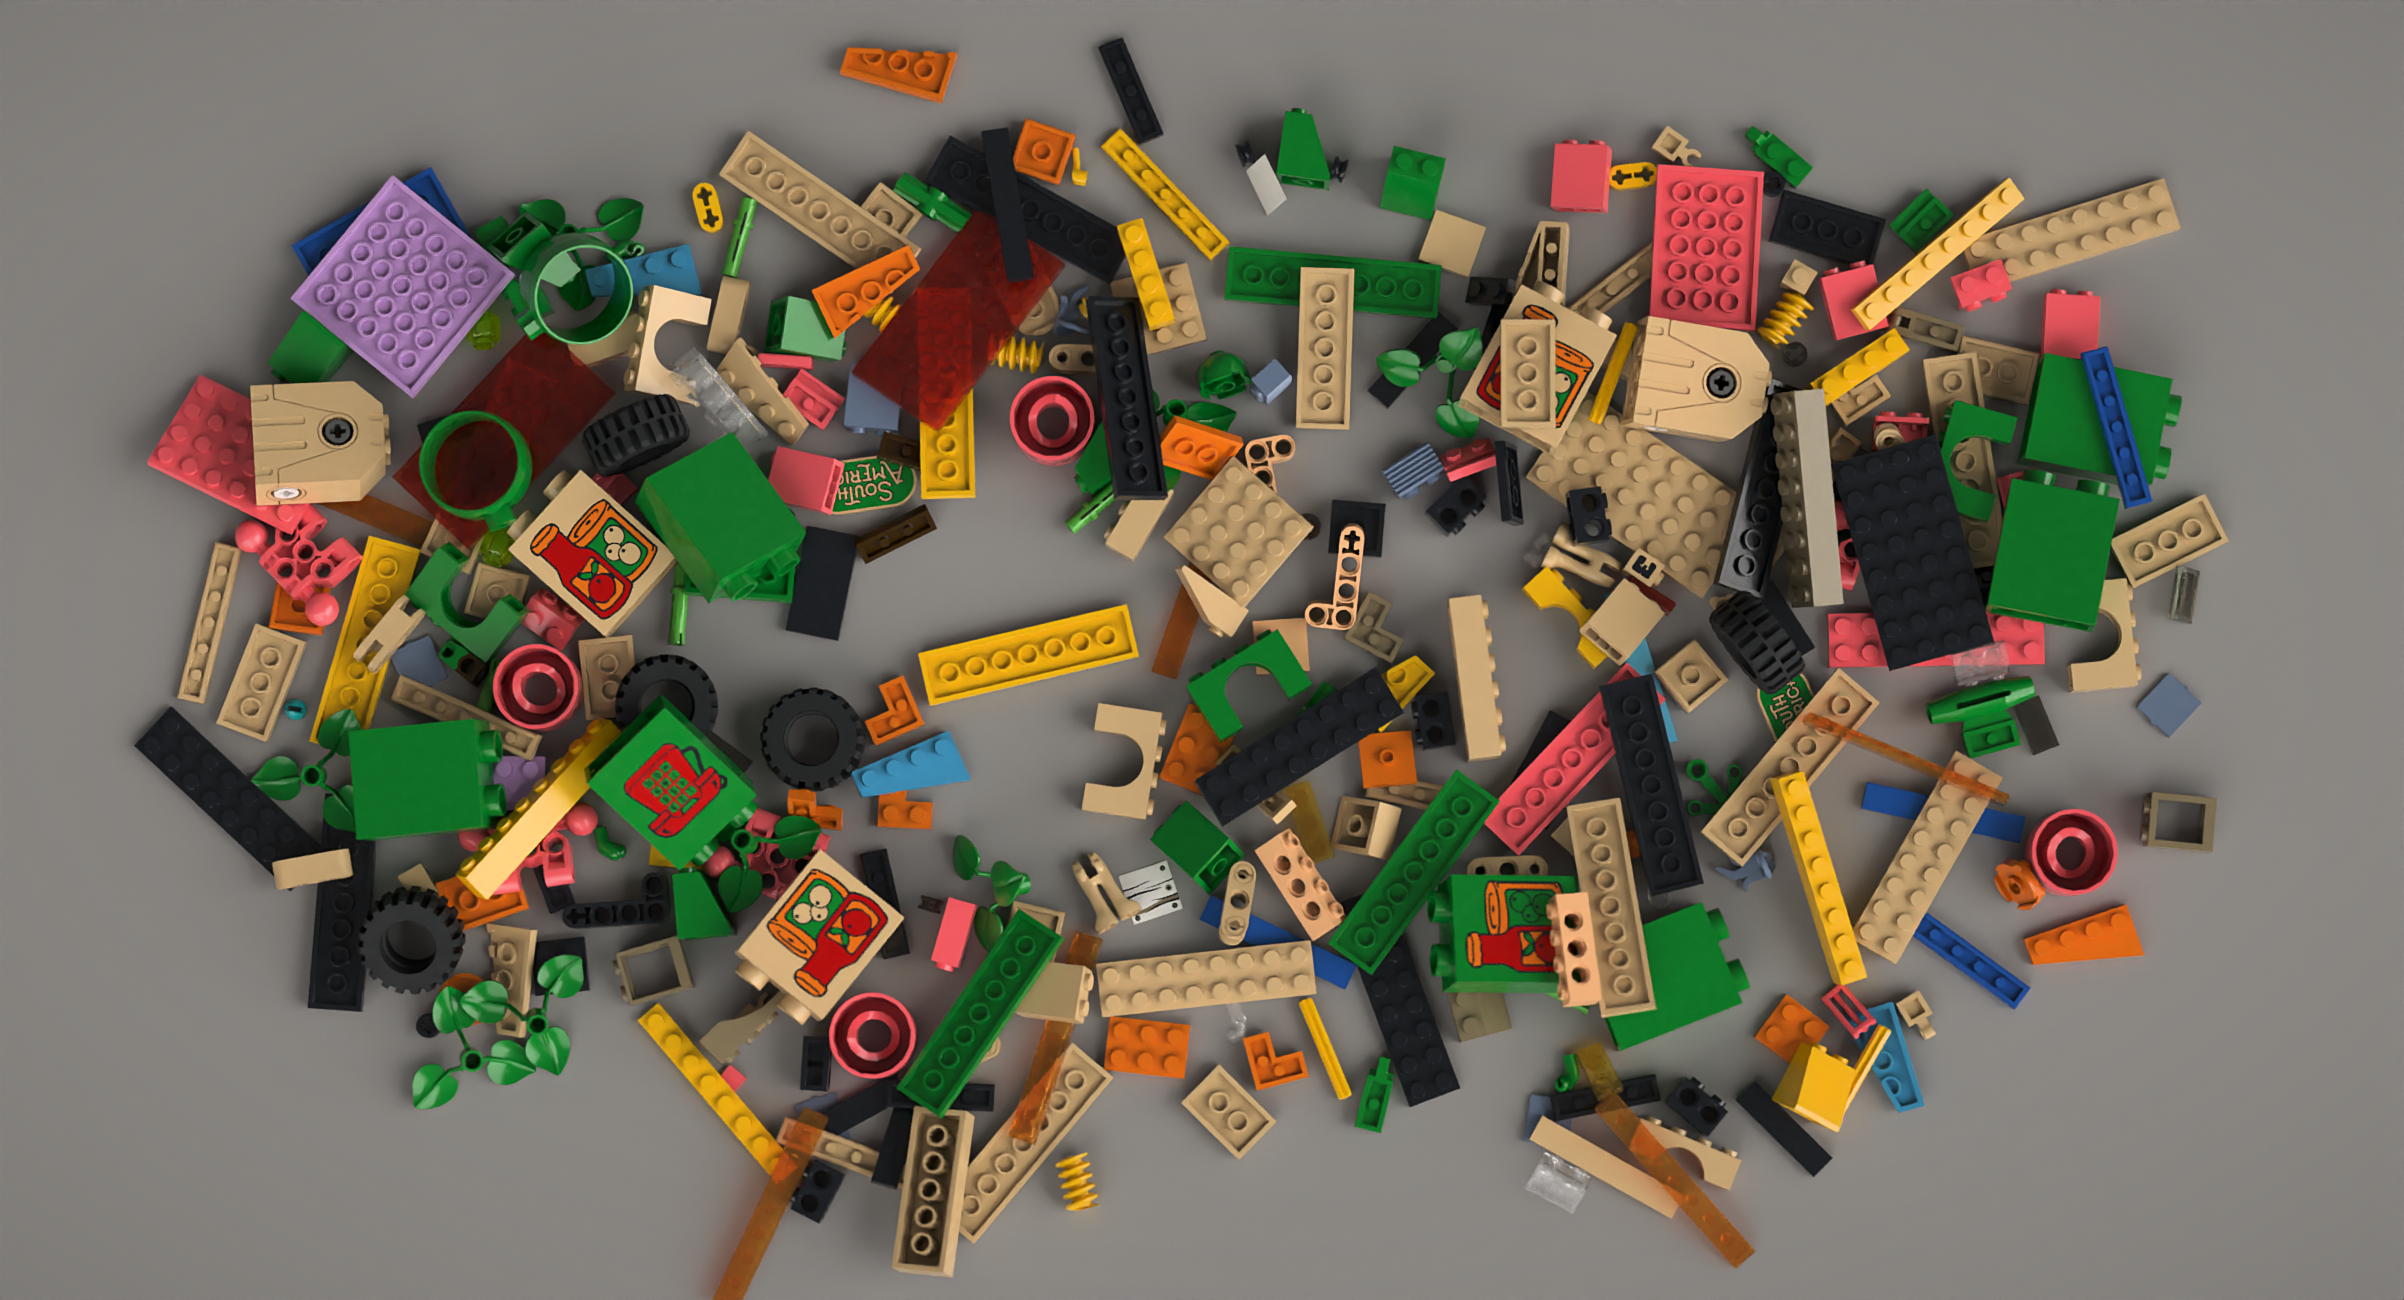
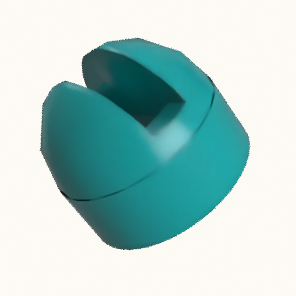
M291 699L285 705V714L292 720H301L307 714V706L300 699ZM289 706L302 708L301 713L289 711Z

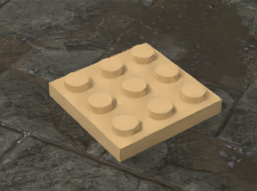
M1187 263L1159 270L1173 311L1175 324L1149 331L1140 302L1147 356L1207 341ZM1133 276L1113 281L1110 284L1113 297H1139Z

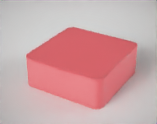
M729 1065L721 1074L722 1078L734 1092L746 1080V1077L732 1065Z

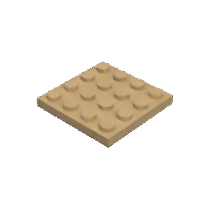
M1233 456L1164 538L1243 608L1254 598L1314 526Z

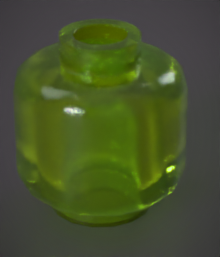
M487 309L466 334L467 342L477 350L486 351L493 349L494 345L498 344L501 340L500 318Z
M506 527L494 532L490 531V529L486 531L479 547V552L483 556L482 560L485 563L497 568L511 563L514 555L508 549L514 544L515 540L507 534L509 528Z

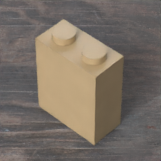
M1624 578L1579 632L1620 666L1629 658L1665 613L1655 601L1648 599L1642 594L1634 583L1628 582Z
M1048 962L1015 1013L1027 1018L1083 1024L1084 1017L1089 1012L1088 993L1094 983L1092 971L1081 965Z

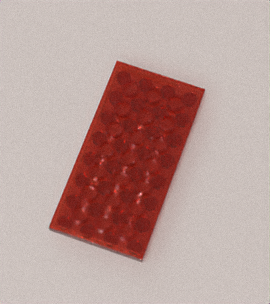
M975 210L963 229L954 237L852 370V375L939 433L1065 268L1064 262L1027 238L1034 280L1007 284L996 217L989 212L981 213Z
M542 332L532 341L525 334L450 415L468 410H481L498 415L516 427L525 438L532 457L531 485L616 393L561 341L550 337L545 332ZM490 421L468 423L452 432L440 447L435 463L436 482L444 499L453 508L460 510H477L498 501L512 485L517 472L518 456L515 443L509 432L501 424ZM421 445L392 477L467 549L471 550L489 531L486 520L460 518L435 503L426 491L420 474L419 458Z

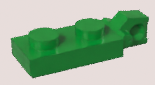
M1754 126L1746 132L1744 137L1754 144L1751 150L1755 153V156L1774 172L1782 174L1785 181L1796 189L1813 169V166L1773 133L1771 134L1766 130L1763 134Z
M1380 1056L1377 1069L1370 1068L1369 1074L1366 1077L1354 1127L1381 1133L1394 1082V1074L1388 1072L1390 1058Z

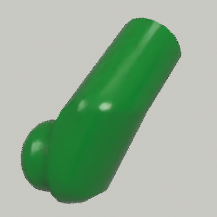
M622 240L614 247L621 258H634L642 256L645 252L641 242ZM605 254V258L611 263L610 258Z
M606 827L594 829L597 849L601 855L613 861H618L619 858L625 857V846L623 844L616 845L609 841Z
M1575 1053L1562 1056L1565 1070L1555 1080V1088L1559 1092L1572 1090L1580 1079Z

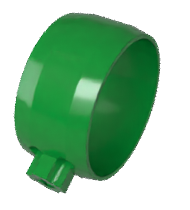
M573 232L551 236L538 244L530 252L523 264L519 278V292L524 310L516 315L514 319L531 341L542 332L558 341L575 345H585L601 341L614 333L622 325L630 311L633 300V283L627 265L612 246H608L594 236ZM588 247L605 251L610 258L614 270V288L604 310L595 319L580 327L559 329L546 325L539 313L537 292L540 280L548 266L556 258L573 249Z
M481 410L455 413L444 418L432 428L420 452L419 467L424 487L430 497L441 508L467 520H486L492 532L504 529L517 521L512 508L521 501L530 485L532 457L525 438L511 423L498 415ZM477 421L499 423L509 432L517 450L518 466L512 485L498 501L485 508L477 510L453 508L442 496L436 482L435 463L440 447L452 432L463 425Z

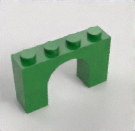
M1955 400L1952 406L1947 405L1943 421H1946L1947 425L1945 432H1939L1938 444L1958 515L1987 523L1990 519L1996 495L1961 484L1951 470V454L1959 442L1969 438H1980L2008 446L2011 443L2018 417Z
M448 542L436 550L404 595L409 598L412 606L417 609L422 608L430 617L432 623L445 629L453 641L465 646L471 654L486 664L492 658L497 657L530 610L513 595L508 594L497 602L483 622H472L463 618L452 604L451 587L455 578L469 561V558L452 543Z
M1270 629L1266 630L1256 637L1258 641L1253 645L1248 646L1246 643L1234 651L1235 656L1226 661L1223 657L1211 665V671L1204 675L1202 672H1199L1188 679L1190 684L1186 685V690L1220 743L1243 730V725L1230 706L1225 694V686L1229 677L1238 669L1246 666H1256L1265 669L1274 677L1288 701L1312 686L1311 681L1278 629L1274 632H1271Z

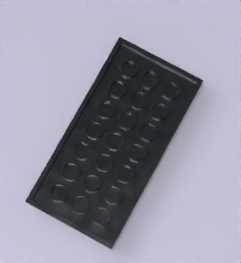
M1936 434L1832 463V470L1889 671L1993 643L1994 639Z

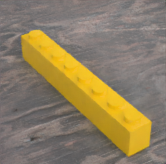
M599 718L592 721L586 729L587 732L569 746V751L565 756L556 760L551 766V771L533 785V790L530 794L519 800L514 807L515 810L497 824L495 832L480 842L478 845L479 849L472 857L466 858L461 863L460 870L455 875L475 896L487 900L590 788L586 782L584 769L621 733L611 720Z
M1792 770L1771 777L1772 788L1832 981L1838 985H1845L1866 978L1865 968L1804 771Z

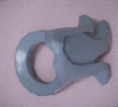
M1089 284L1074 289L1067 297L1060 295L1061 302L1054 323V334L1064 337L1074 331L1090 335V329L1075 324L1080 310L1078 305L1083 302L1078 301V298L1090 288Z
M1758 848L1743 867L1735 871H1729L1722 867H1715L1714 870L1731 879L1748 877L1742 885L1743 890L1747 892L1750 883L1762 878L1771 879V874L1776 864L1772 861L1771 853ZM1730 858V861L1732 862V864H1734V865H1736V866H1739L1736 862H1734V861Z

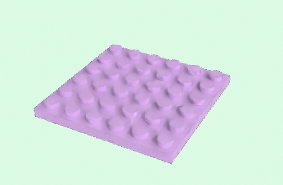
M392 175L290 299L410 397L414 398L513 279L515 274Z

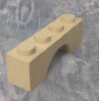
M1647 1115L1645 1120L1642 1118L1638 1119L1627 1146L1628 1149L1651 1159H1654L1659 1153L1668 1148L1680 1147L1686 1149L1699 1161L1702 1180L1725 1190H1730L1742 1161L1736 1158L1737 1152L1725 1147L1718 1151L1711 1148L1712 1142L1698 1136L1694 1141L1685 1137L1686 1131L1674 1126L1671 1127V1130L1661 1127L1662 1121Z

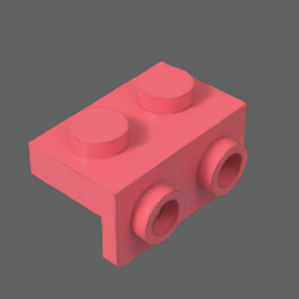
M2001 259L1950 278L1959 303L1957 305L1958 310L1966 308L1967 312L1981 308V302L1991 299L1992 303L2007 298L2006 293L2012 289Z
M1880 412V416L1873 418L1872 451H1878L1874 442L1873 432L1879 424L1884 422L1896 425L1905 442L1927 437L1929 418H1923L1921 413H1907V417H1896V412Z
M542 588L530 598L526 605L530 612L522 624L559 651H562L566 648L574 632L584 622L585 618L574 608L559 600L554 593Z

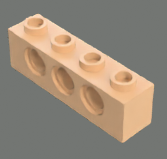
M1290 828L1254 850L1312 941L1344 922L1347 916L1344 913L1343 907L1336 901L1329 890L1327 882L1321 878L1314 862L1307 856L1300 845L1298 837L1292 833Z
M1587 892L1557 894L1547 903L1546 912L1548 919H1551L1552 923L1550 941L1551 945L1555 946L1556 952L1554 970L1559 975L1560 983L1557 986L1558 998L1562 1000L1563 1007L1594 1005L1602 1000L1588 894ZM1565 917L1572 920L1574 924L1573 929L1565 925ZM1568 944L1576 947L1577 956L1570 954ZM1572 971L1579 973L1581 977L1580 983L1573 980L1571 976Z

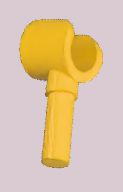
M1073 148L1072 182L1075 185L1086 186L1088 171L1080 170L1079 149Z

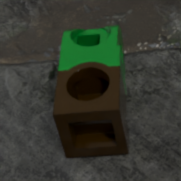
M450 638L436 654L475 687L479 686L488 673V665L484 664Z

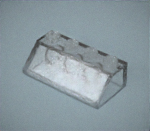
M691 346L668 366L673 372L669 375L679 388L684 385L690 392L687 395L688 399L696 408L701 405L707 413L704 417L714 428L718 425L724 433L721 437L733 432L742 446L746 448L769 434L695 347Z

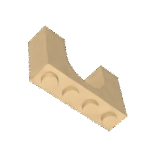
M656 285L643 286L638 296V305H640L638 316L633 323L634 339L628 350L630 361L628 369L624 374V391L648 397L670 394L676 399L678 404H693L697 377L676 373L663 367L655 355L654 339L658 329L669 320L692 326L707 325L712 299Z
M2127 578L2104 580L2098 611L2107 616L2116 628L2117 644L2114 652L2103 661L2068 665L2069 693L2132 688L2137 686L2138 681L2141 680V668L2139 664L2136 665L2135 654H2138L2139 650L2138 640L2133 638L2132 627H2135L2136 619L2135 613L2130 611L2129 601L2133 600V591L2131 584L2127 585Z
M1098 703L1094 727L1095 732L1121 735L1135 741L1143 753V768L1133 782L1122 787L1086 783L1082 811L1145 821L1147 815H1152L1154 799H1150L1151 788L1156 789L1159 774L1154 772L1155 762H1161L1163 746H1158L1159 735L1165 736L1167 720L1162 719L1163 714L1161 712Z

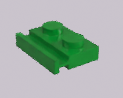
M1926 188L1888 227L1916 254L1954 214Z

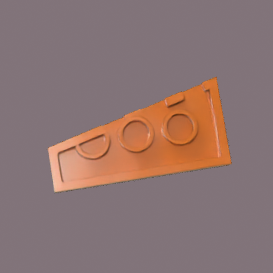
M848 47L840 69V75L942 104L957 59V52L943 54L935 53V51H923L921 53L908 52L907 50L883 51L876 48Z
M908 244L812 289L813 295L834 338L838 337L850 325L855 323L866 312L919 271L920 267Z
M2126 904L2023 939L2032 965L2144 955Z

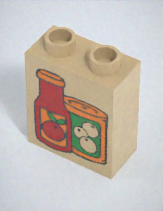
M1536 281L1532 289L1521 284L1503 319L1555 320V429L1500 428V325L1461 395L1458 406L1553 456L1617 335L1608 330L1612 320L1607 315L1588 306H1584L1581 313L1577 314L1560 305L1565 297L1561 291L1547 283Z
M563 470L543 492L552 502L542 513L536 517L528 509L509 528L507 534L515 542L508 550L601 634L608 638L613 635L678 561L664 543L582 470L574 477L566 470Z
M820 849L812 856L734 952L743 960L735 969V972L759 991L768 981L785 994L777 1006L799 1024L803 1025L810 1015L817 1021H820L836 1004L903 921L904 917Z

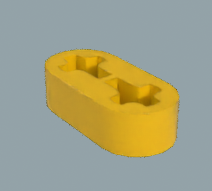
M1650 162L1614 166L1610 170V188L1615 191H1625L1651 187L1656 182L1657 168ZM1643 168H1647L1648 173L1653 174L1647 182L1644 181L1643 177L1634 178V175L1641 174ZM1616 172H1621L1622 176L1630 175L1631 177L1624 179L1622 185H1618L1616 180H1612Z
M700 183L692 192L698 220L705 232L714 234L719 232L724 225L718 195L711 184ZM703 189H706L708 193L712 192V195L708 197L710 204L708 206H705L702 198L698 199ZM711 210L714 218H719L715 222V227H710L709 224L704 223V221L708 220L707 211Z

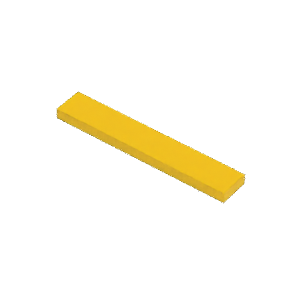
M1121 128L1101 145V148L1210 262L1230 244L1221 232Z

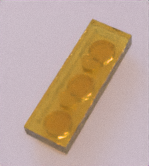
M1308 780L1285 788V794L1297 805L1291 813L1307 856L1312 859L1314 864L1334 858L1335 855L1310 781Z

